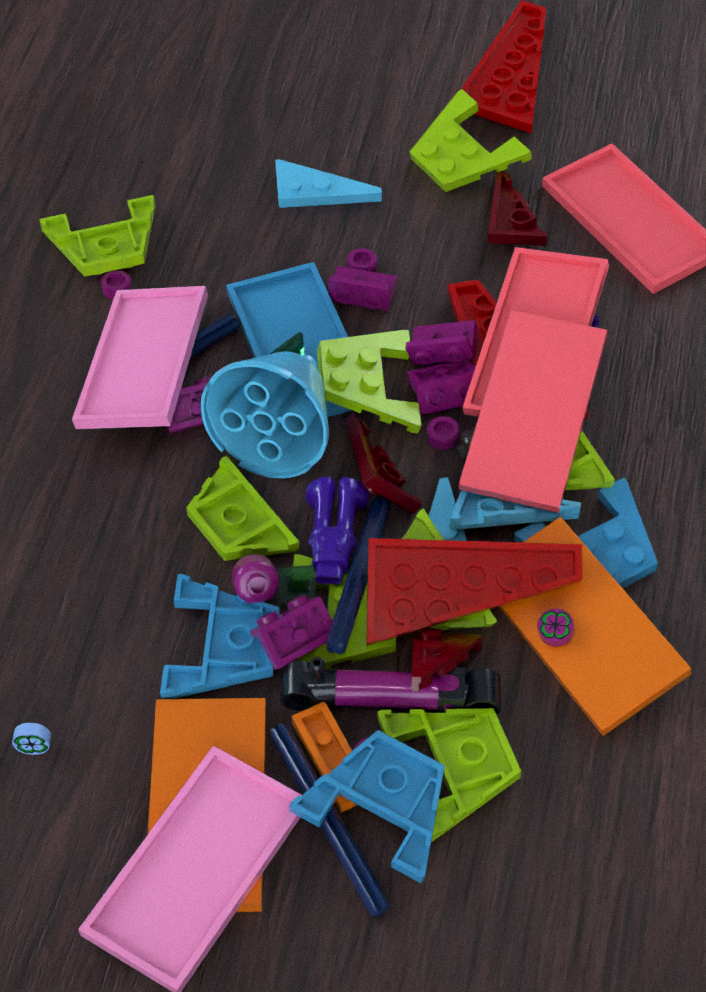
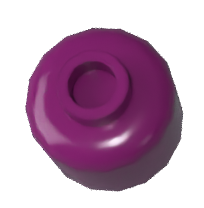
M258 554L246 555L238 560L233 567L232 582L235 592L240 599L252 604L266 603L273 598L278 590L279 577L270 559Z

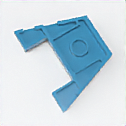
M625 478L616 481L614 486L600 489L598 499L614 518L578 537L617 583L624 588L655 572L658 562L628 482ZM535 522L515 532L514 542H524L546 526L542 522Z
M178 574L174 596L175 608L210 610L202 666L164 665L160 689L161 699H176L272 677L274 675V668L259 638H253L250 630L258 626L256 620L273 611H276L277 615H279V607L265 602L250 604L240 599L238 595L234 596L220 591L216 585L207 582L205 585L191 581L190 576Z
M377 730L344 757L342 763L329 774H324L315 781L314 786L306 793L292 800L289 805V811L320 827L336 799L341 795L402 828L408 834L391 861V867L422 884L427 868L445 765Z

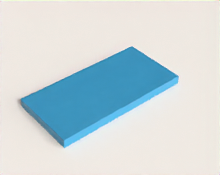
M314 262L226 285L228 297L254 358L278 352L306 354L313 357L318 369L317 347L319 342L348 337ZM326 401L327 417L352 411Z

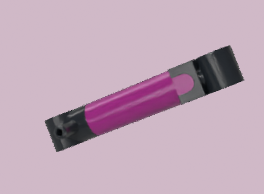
M314 657L310 662L293 661L284 666L280 702L286 708L297 711H304L325 701L326 705L425 709L438 710V713H446V709L494 708L496 715H498L501 711V676L496 671L484 668L471 670L465 675V668L456 667L444 676L438 675V673L433 674V683L427 688L420 689L418 692L411 691L412 672L325 669L324 660L320 657Z

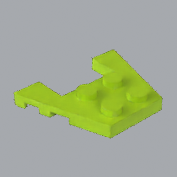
M463 89L456 93L410 150L411 159L445 192L480 180V175L493 170L501 172L508 169V165L519 160L525 163L532 159L531 151L515 136L492 153H489L459 125L479 111L477 102Z
M150 195L127 200L132 218L129 220L71 232L65 213L39 219L41 229L84 277L145 264L156 208L154 196Z
M409 330L320 341L317 347L318 370L323 379L325 400L361 413L362 409L379 415V421L390 425L392 421L406 425V431L418 434L422 426L419 403L386 399L381 356L409 359L405 349L406 342L410 341Z
M294 554L293 588L329 589L328 613L333 621L349 569L343 574L341 584H319L315 581V572L311 565L313 558ZM367 584L346 651L340 655L336 652L330 653L326 648V642V644L320 645L294 661L310 662L312 658L320 657L324 660L325 669H331V665L348 660L354 663L396 652V638L366 646Z
M494 708L446 709V713H425L424 709H410V713H391V710L377 711V719L383 733L400 742L423 735L426 736L435 761L445 765L443 780L450 796L438 800L431 842L521 777V769Z

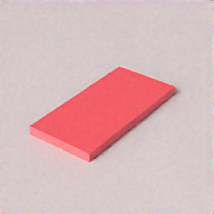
M612 143L542 178V187L653 294L706 266V229Z
M515 247L462 407L465 415L479 417L510 310L592 326L609 269L608 259Z
M510 310L459 481V490L559 513L608 330Z

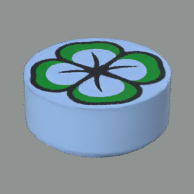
M23 723L15 728L12 745L16 750L25 754H42L48 751L50 747L51 732L45 726L38 723Z

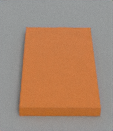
M561 516L522 542L582 544L581 582L499 606V608L602 736H605L692 674L691 667ZM550 609H562L568 612L573 619L574 635L563 646H549L539 636L538 620L544 612Z
M266 698L156 699L148 834L213 746L265 774ZM263 873L236 912H262Z

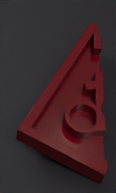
M505 171L497 172L488 231V243L547 246L546 231H541L538 227L537 217L529 210V205L520 191L516 192L513 188L512 179Z
M353 412L345 422L364 487L374 495L379 493L414 514L422 506L421 500L402 489L406 482L405 478L396 469L395 464L382 446L372 447L366 438L370 432L369 428L359 415Z
M425 628L421 632H414L411 691L419 692L420 689L430 686L433 683V674L437 671L438 675L444 676L456 668L457 664L465 662L468 659L469 650L481 651L482 634L442 633V630L436 628Z

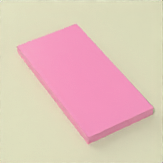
M206 286L116 291L72 418L75 429L171 425L208 298Z
M213 746L78 929L80 936L171 992H182L301 818L289 811V805L297 796L302 795Z

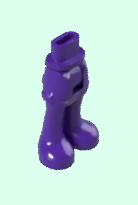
M321 477L312 481L306 488V501L311 508L315 509L314 529L309 537L308 544L312 548L313 560L311 565L315 572V581L319 584L342 583L343 574L348 571L352 550L357 545L353 534L355 511H360L366 507L369 502L370 492L364 487L362 482L353 478L344 477L339 481L338 520L335 527H330L332 505L336 495L335 481L330 477Z

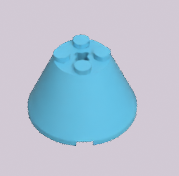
M278 352L231 363L218 370L205 386L201 397L202 420L208 435L221 452L226 450L240 461L238 466L264 477L291 478L309 471L323 456L329 439L323 379L313 357L294 352Z

